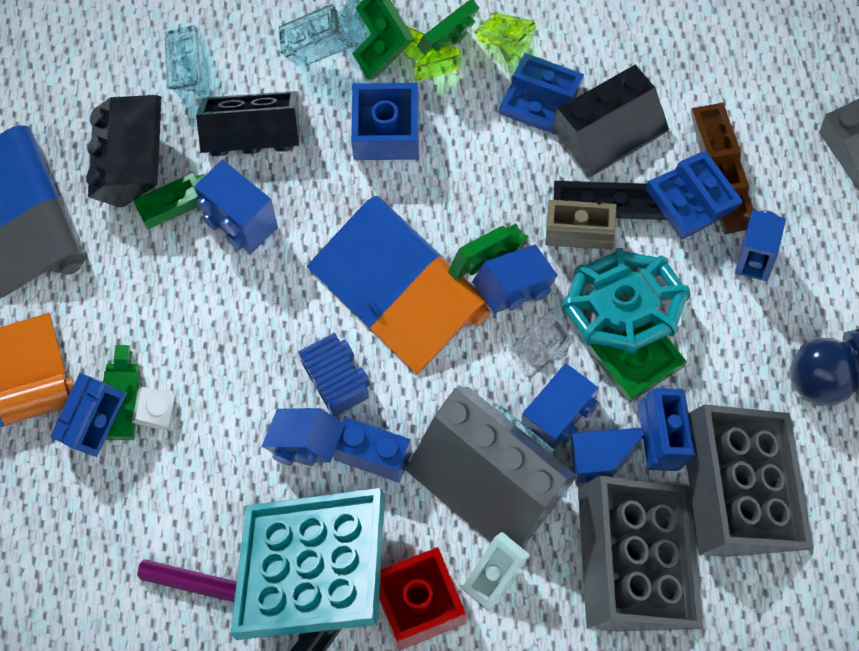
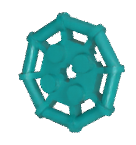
M616 248V252L585 266L579 265L574 270L575 277L566 299L561 302V310L569 316L582 336L581 341L586 345L598 344L626 350L629 354H635L637 349L667 335L674 336L679 331L678 322L685 302L690 298L691 293L690 288L683 285L672 270L666 257L662 255L653 257L623 251V248ZM630 266L639 267V272L631 271ZM661 276L667 286L660 287L654 277ZM586 284H592L594 286L593 291H590L589 295L582 296ZM625 294L626 297L633 296L630 301H620V295ZM663 300H672L667 315L659 311ZM591 309L596 319L590 324L581 310ZM651 321L657 324L637 335L633 333L634 329ZM605 327H609L611 331L616 333L626 331V336L607 333L602 330Z

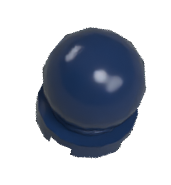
M859 329L844 332L842 342L835 338H817L800 347L792 360L789 370L793 388L803 400L817 406H835L848 400L854 392L859 397Z

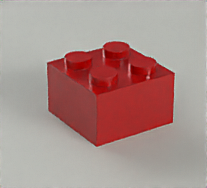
M439 547L381 569L379 603L398 651L466 624V612Z

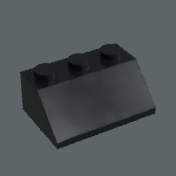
M635 64L558 107L552 130L590 177L665 134L669 131V126L656 87Z
M298 91L204 97L201 99L196 113L200 153H209L210 156L227 155L229 151L242 150L244 154H254L264 148H274L275 151L285 152L292 150L293 146H299Z
M161 96L110 97L93 109L90 116L92 134L88 145L90 167L86 176L88 198L116 207H125L158 185Z

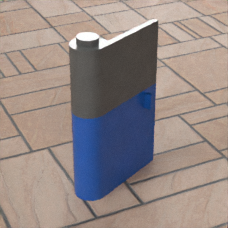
M25 125L14 126L0 134V299L49 269L69 275L77 272L85 261L82 249L31 128Z

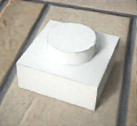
M141 387L138 390L132 423L159 430H167L170 424L175 395Z

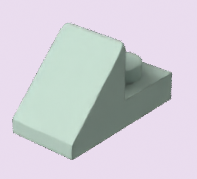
M501 532L495 536L462 588L490 611L523 573L521 567L530 554Z

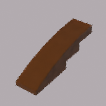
M724 103L691 108L700 152L706 150L743 201L741 206L720 219L723 233L730 234L746 231L752 210L754 209L748 195L750 186L740 161L741 150Z

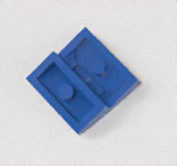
M524 53L512 76V84L499 107V114L555 134L552 127L557 108L576 98L584 79V74Z
M706 150L680 161L675 170L649 180L645 187L681 240L712 225L743 203Z

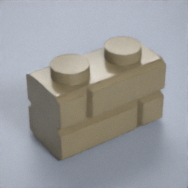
M548 200L545 245L612 250L615 236L616 204L602 203L598 205L592 202Z

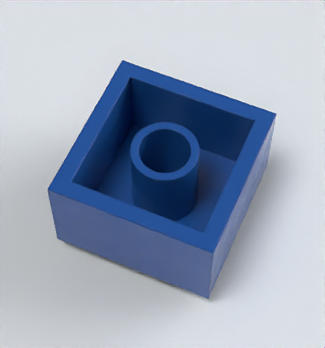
M352 83L351 144L354 160H419L418 83Z
M223 159L194 186L198 197L197 204L203 212V221L214 231L220 228L226 233L225 238L235 249L240 250L244 248L252 254L278 228L271 198Z

